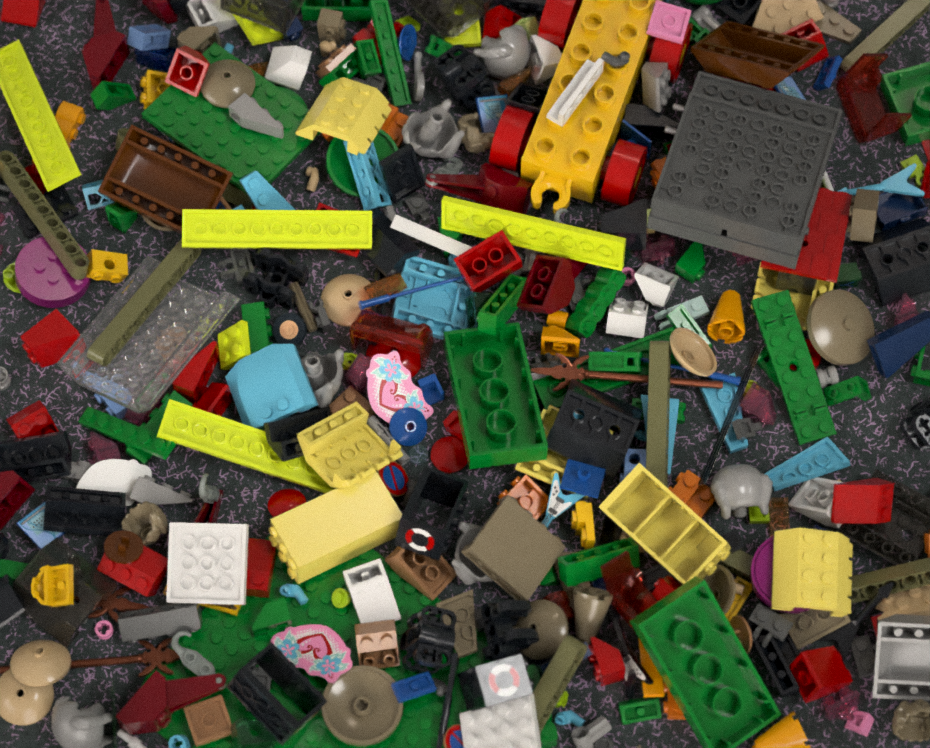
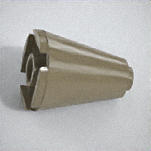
M576 586L573 590L575 636L579 638L580 642L590 643V638H596L612 602L613 594L609 595V591L600 588L589 587V589L582 590L583 586Z

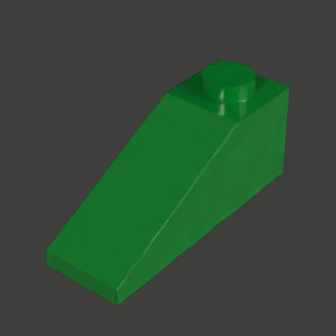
M354 51L330 73L318 81L323 88L326 84L342 77L351 79L359 71Z

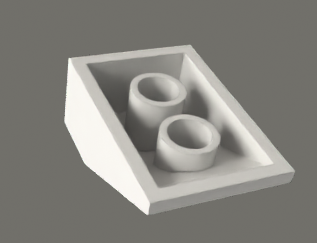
M819 477L807 480L788 503V506L825 526L839 528L843 523H831L834 484L843 482Z

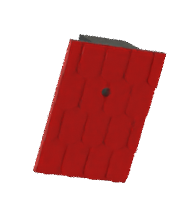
M820 188L808 226L810 228L809 233L805 236L796 268L792 269L761 261L760 268L779 271L775 288L812 296L817 279L833 283L837 282L852 199L851 194Z

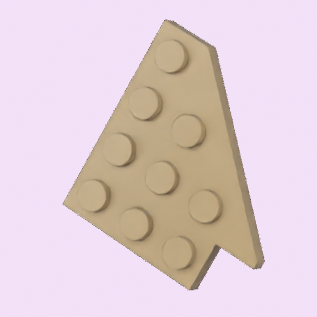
M761 0L752 27L781 34L811 18L816 22L824 17L816 0Z
M930 585L890 594L889 598H884L875 607V609L884 612L877 619L881 620L895 614L930 616Z

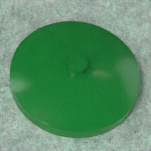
M380 129L373 140L379 162L398 150L396 143L390 135ZM334 137L326 154L328 175L340 191L349 196L360 198L343 143L345 140ZM369 158V162L373 166L372 160Z

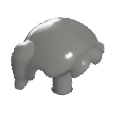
M512 25L499 32L501 38L494 39L485 36L481 41L482 48L473 51L476 57L483 58L487 70L486 75L501 80H514L525 68L530 57V44L525 29L520 25Z
M444 100L442 104H438L423 113L419 111L413 112L408 117L401 133L406 144L410 143L418 155L428 158L440 157L450 159L457 152L465 132L463 130L458 131L452 115L448 112L451 107V100Z
M342 349L336 350L334 354L328 353L326 356L320 355L318 352H309L301 359L318 402L317 406L320 408L327 407L340 388L343 377L342 364L344 361Z
M732 464L723 467L713 476L710 490L721 509V516L725 520L730 518L731 510H733L732 516L735 518L747 516L748 506H758L761 513L767 515L769 513L768 506L771 499L773 482L768 475L761 473L751 465Z
M460 522L458 526L462 534L457 541L455 559L452 561L457 576L466 585L476 582L493 581L461 552L466 545L473 541L482 527L473 523Z
M65 696L57 699L55 706L52 708L51 726L53 735L61 747L103 748L112 742V737L104 736L103 733L104 724L111 722L113 715L105 713L102 704L96 702V704L87 709L81 708L78 710L79 704L77 702L67 701L70 697Z

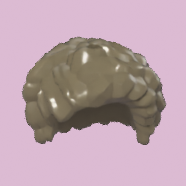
M477 112L466 114L459 118L457 128L458 131L463 130L465 132L461 143L464 144L467 151L478 154L491 148L495 133L482 132Z
M145 501L142 504L138 503L136 507L130 509V514H126V518H123L122 528L125 531L137 534L142 539L143 545H151L157 542L161 534L167 533L168 520L158 505Z
M923 699L915 700V702L902 701L894 711L892 719L893 734L904 741H919L920 743L923 740L928 741L930 739V704Z

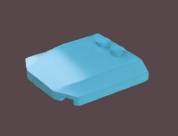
M415 256L404 260L396 293L461 276L459 269ZM464 279L396 297L391 313L390 325L443 340L445 331L461 330L468 327L474 295Z
M271 344L240 359L225 376L242 423L265 431L264 423L288 417L298 411L302 413L318 405L294 344Z

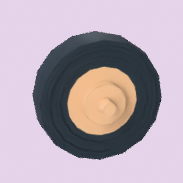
M284 313L275 320L273 335L280 344H294L296 346L306 337L307 325L299 315Z

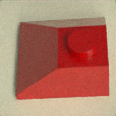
M186 45L179 47L175 51L165 82L194 97H198L210 63L202 53Z

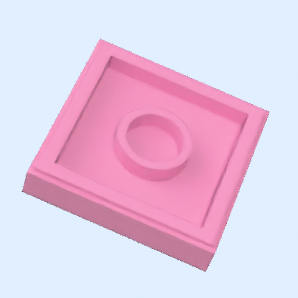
M656 0L646 34L682 45L692 10Z

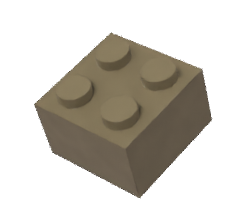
M857 188L856 196L852 195L847 232L851 233L850 240L873 243L880 191Z

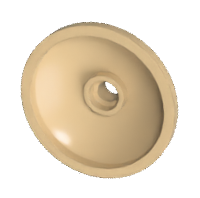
M344 274L332 279L324 287L321 294L323 307H325L328 319L341 326H356L367 321L371 316V307L360 310L358 301L371 299L374 286L366 278L355 274ZM347 293H351V294H352V295L349 296V297L345 296Z
M677 328L671 333V350L683 368L698 376H710L716 371L717 361L709 345L698 334L686 328Z
M51 640L28 642L19 647L10 660L11 673L15 679L25 685L35 687L47 686L58 682L65 677L71 667L69 651L62 644Z
M11 669L7 670L0 677V716L14 725L26 726L39 722L48 714L54 701L53 684L40 687L25 685L15 679ZM20 690L24 691V695L22 697H18V692Z

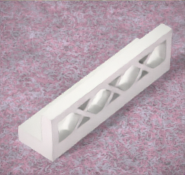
M598 58L595 63L589 59L585 61L547 113V119L561 127L564 126L602 74L603 59Z

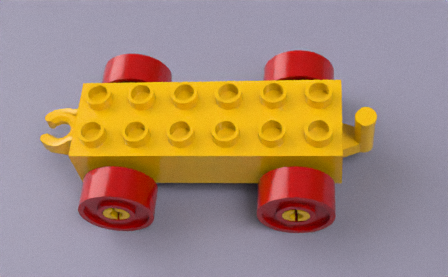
M547 0L539 24L538 37L557 45L559 50L563 51L537 120L536 113L510 105L506 106L494 134L489 164L499 169L504 168L517 171L518 173L521 170V179L533 184L531 203L534 209L541 207L543 192L546 190L557 192L559 199L553 204L554 215L558 209L568 208L570 197L592 203L600 180H604L601 200L623 207L631 204L640 183L648 148L619 139L612 156L609 155L624 118L626 105L630 102L646 56L650 57L649 62L667 63L668 70L671 72L670 81L668 82L675 84L688 50L693 28L692 23H688L681 45L646 34L656 0ZM605 51L613 56H619L623 51L630 54L629 62L626 65L613 67L604 61L602 74L563 127L547 119V113L587 59L595 63Z

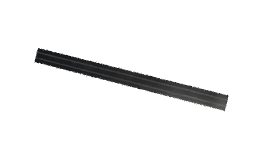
M763 346L754 348L698 485L707 483Z

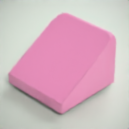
M852 709L845 728L868 737L874 718L870 713Z

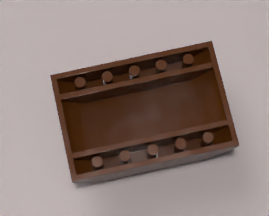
M726 21L693 45L691 52L706 72L713 73L716 76L729 77L731 80L745 81L747 84L760 85L763 88L769 89L787 78L824 48V44Z
M131 124L98 192L112 201L182 234V209L215 210L233 173Z

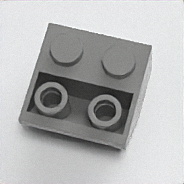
M645 62L641 69L643 104L656 112H661L663 107L666 106L668 98L671 97V87L668 86L671 72L668 70L667 63Z

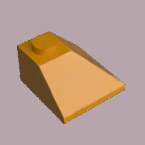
M554 325L543 326L541 355L549 352L553 356H556V353H560L565 357L579 358V338L563 328H558Z

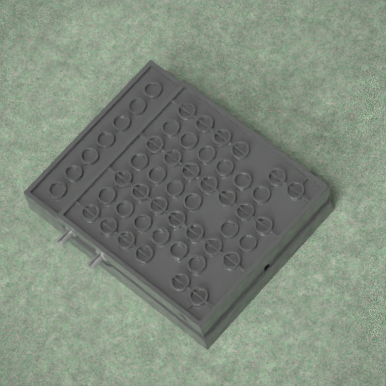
M698 71L686 105L683 106L676 103L673 105V110L683 112L678 128L666 126L664 130L665 133L675 136L652 197L647 228L795 269L805 236L809 233L810 228L808 226L843 110Z

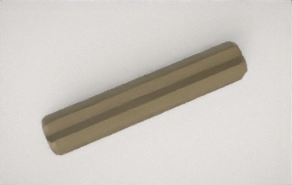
M298 282L290 283L289 289L296 292L297 308L307 325L308 332L312 333L318 329Z

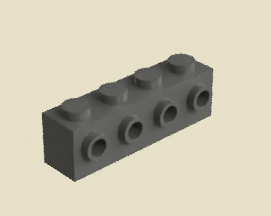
M173 603L120 612L118 617L122 641H129L130 643L137 642L143 638L156 639L160 635L166 634L174 636L179 631L196 632L201 629L203 623L198 603Z

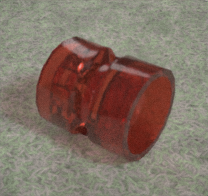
M566 591L553 592L542 599L557 604L564 611L568 623L574 620V612L572 607L568 606L570 600Z

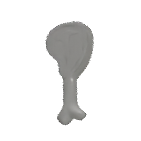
M419 51L413 57L415 72L413 100L416 102L422 101L425 88L424 73L421 68L422 53Z

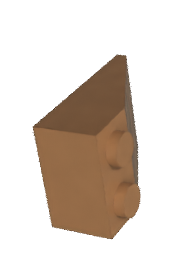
M397 546L385 559L386 563L398 576L431 601L457 575L442 555L438 561Z

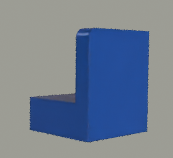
M435 373L417 380V385L422 390L424 400L428 405H433L445 399L444 391Z

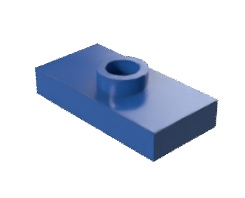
M839 55L825 60L813 85L815 90L820 91L830 87L843 60Z
M429 671L393 682L391 685L399 703L435 692L437 689Z

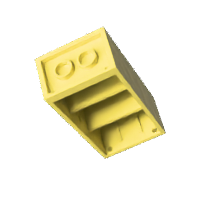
M640 463L636 465L599 506L605 515L682 585L695 576L704 579L706 575H712L717 569L716 564L720 560L724 561L731 553L729 551L731 547L726 540Z
M375 470L374 473L364 479H360V481L351 486L336 488L270 519L269 540L273 547H277L281 562L286 563L289 576L295 579L297 584H300L396 538L402 513Z

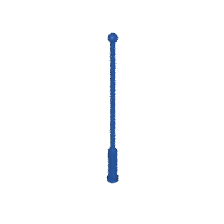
M461 275L393 295L386 294L364 301L361 300L358 301L360 310H364V308L389 302L390 299L461 280L463 277Z
M608 347L603 350V352H617L610 350ZM641 358V361L649 363L648 358ZM671 364V368L689 372L682 366ZM718 372L708 376L710 379L736 384V386H739L741 379L740 376L736 377Z

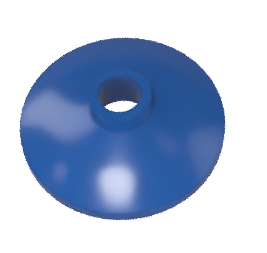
M406 24L397 39L401 57L406 61L412 59L413 51L417 46V34L412 24Z
M402 408L391 417L389 423L390 434L400 445H416L426 435L427 421L424 415L417 409ZM408 423H411L413 425L412 430H409L407 428Z

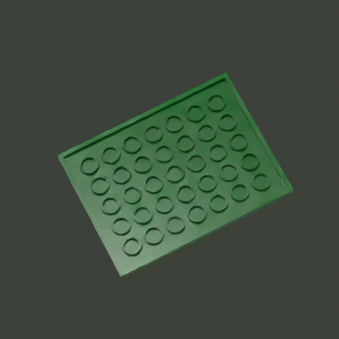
M215 42L202 54L210 64L225 59L242 62ZM253 69L251 71L255 77V91L252 97L262 109L265 108L269 111L272 118L282 123L284 127V137L282 139L241 127L229 116V108H220L209 103L202 95L201 89L198 97H194L170 85L141 113L142 118L188 152L232 172L233 175L229 182L244 193L246 191L239 181L241 178L256 170L271 184L313 141L296 135L297 129L309 110Z

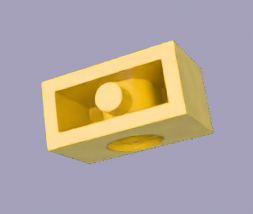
M92 249L86 255L89 259L86 278H92L95 281L107 280L112 283H120L128 276L127 254Z

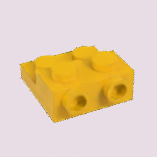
M147 70L145 75L141 77L140 87H144V91L141 92L140 103H143V109L148 108L170 86V84L165 82L166 72Z
M578 501L575 503V509L572 511L570 519L571 529H575V535H580V545L586 550L593 548L595 544L592 503Z

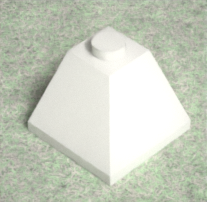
M531 35L529 40L530 57L527 66L535 84L538 85L554 76L562 53L557 45L537 35Z
M295 45L273 47L264 78L269 82L299 91L312 51Z
M645 262L634 276L645 299L656 307L665 306L679 279L678 275Z

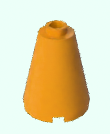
M727 290L722 293L708 323L707 333L717 342L718 339H723L726 344L737 343L743 339L746 332L741 296L734 290Z
M793 711L755 739V745L752 748H811V746L805 745L804 742L808 740L798 719H793L792 716L796 715Z

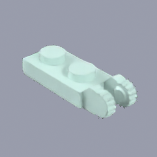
M702 295L681 303L694 320L708 315L710 312ZM681 304L657 312L654 315L655 320L665 318V315ZM669 320L659 325L660 330L673 327Z

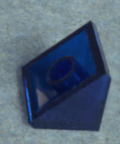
M168 46V48L146 51L135 48L137 64L168 73L177 48Z

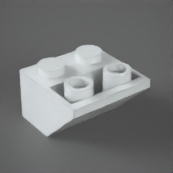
M615 298L609 307L606 333L643 338L649 304L638 300L630 302L623 298Z

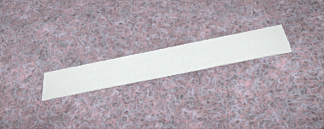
M395 215L390 226L395 230L456 256L472 248L399 215Z

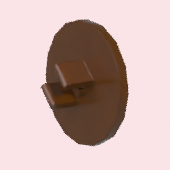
M116 531L110 534L104 542L106 556L116 563H132L139 559L143 553L144 545L142 539L131 531Z

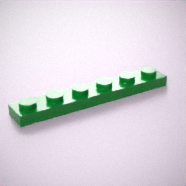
M371 0L368 4L391 103L395 107L411 105L412 102L388 0Z
M89 406L78 420V423L85 428L164 460L167 459L176 446V443L173 441L158 438L154 432Z

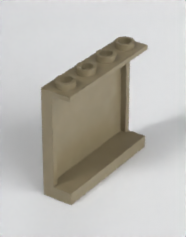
M507 495L498 500L500 502L498 507L473 541L466 545L461 552L513 599L529 600L566 546L561 543L562 541L559 537L552 535L543 523L533 518L530 511L523 509L515 498Z

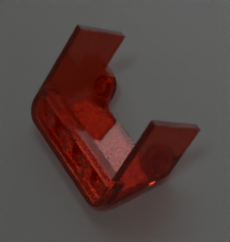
M863 53L837 82V92L854 136L859 143H867L896 132L912 116L911 113L886 114L876 86L882 79L879 66L887 59V53Z
M371 309L361 310L349 330L353 351H356L360 338L420 354L421 369L425 370L434 343L433 331L427 324H415L375 313Z
M626 550L600 566L606 591L610 592L609 595L613 594L611 604L634 630L629 621L649 609L658 600L643 585V574L638 567H633L629 552Z

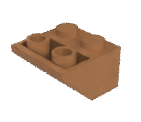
M394 619L355 624L359 665L376 668L400 666Z

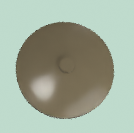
M831 290L818 296L809 308L807 314L808 335L815 350L825 360L835 365L848 366L861 361L868 355L870 348L867 340L875 336L874 323L868 308L857 296L845 290Z
M360 665L353 666L349 671L341 674L335 683H328L323 694L328 702L322 707V714L330 732L342 742L353 746H370L388 738L399 725L403 713V702H398L391 687L395 680L379 668Z

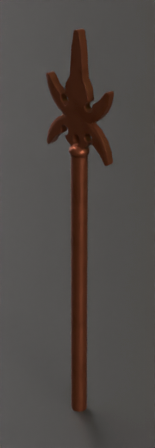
M556 353V356L560 358L562 363H566L567 366L565 368L562 365H556L552 368L530 369L531 372L551 375L560 380L564 377L565 382H560L558 386L552 389L553 391L565 388L571 379H579L581 381L583 378L641 383H648L649 375L584 371L582 367L578 369L576 366L588 359L589 355L581 356L571 364L567 357ZM670 377V385L723 388V381Z
M98 582V587L106 596H102V594L89 596L74 593V601L97 606L98 609L89 614L88 618L100 617L108 611L110 617L118 622L119 616L113 611L114 609H117L118 612L149 608V606L130 602L123 597L117 599L118 596H123L131 591L129 587L121 588L111 594L107 586ZM13 584L16 592L32 594L31 586Z
M171 637L162 641L157 648L150 642L139 640L141 645L147 650H151L149 653L145 651L143 654L71 660L70 669L144 663L147 667L139 674V678L150 674L156 666L163 673L174 675V672L166 665H162V663L170 664L181 659L178 653L172 649L162 651L171 643ZM0 666V674H4L10 669V666Z

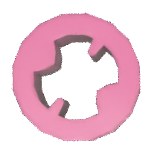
M625 267L622 272L625 275L627 273L630 274L631 279L625 280L624 286H630L635 282V271L632 268Z
M99 621L95 626V632L100 639L107 640L112 637L114 629L109 621ZM103 626H106L107 629L110 627L106 634H102L101 631L99 632V630L103 629Z

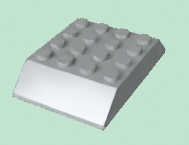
M895 614L878 620L872 698L923 699L924 701H930V616Z

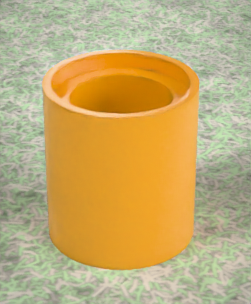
M558 310L548 314L546 325H554L565 329L569 313Z

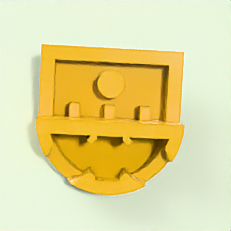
M46 565L39 569L40 572L36 577H33L31 582L33 597L40 604L51 607L74 605L73 565Z

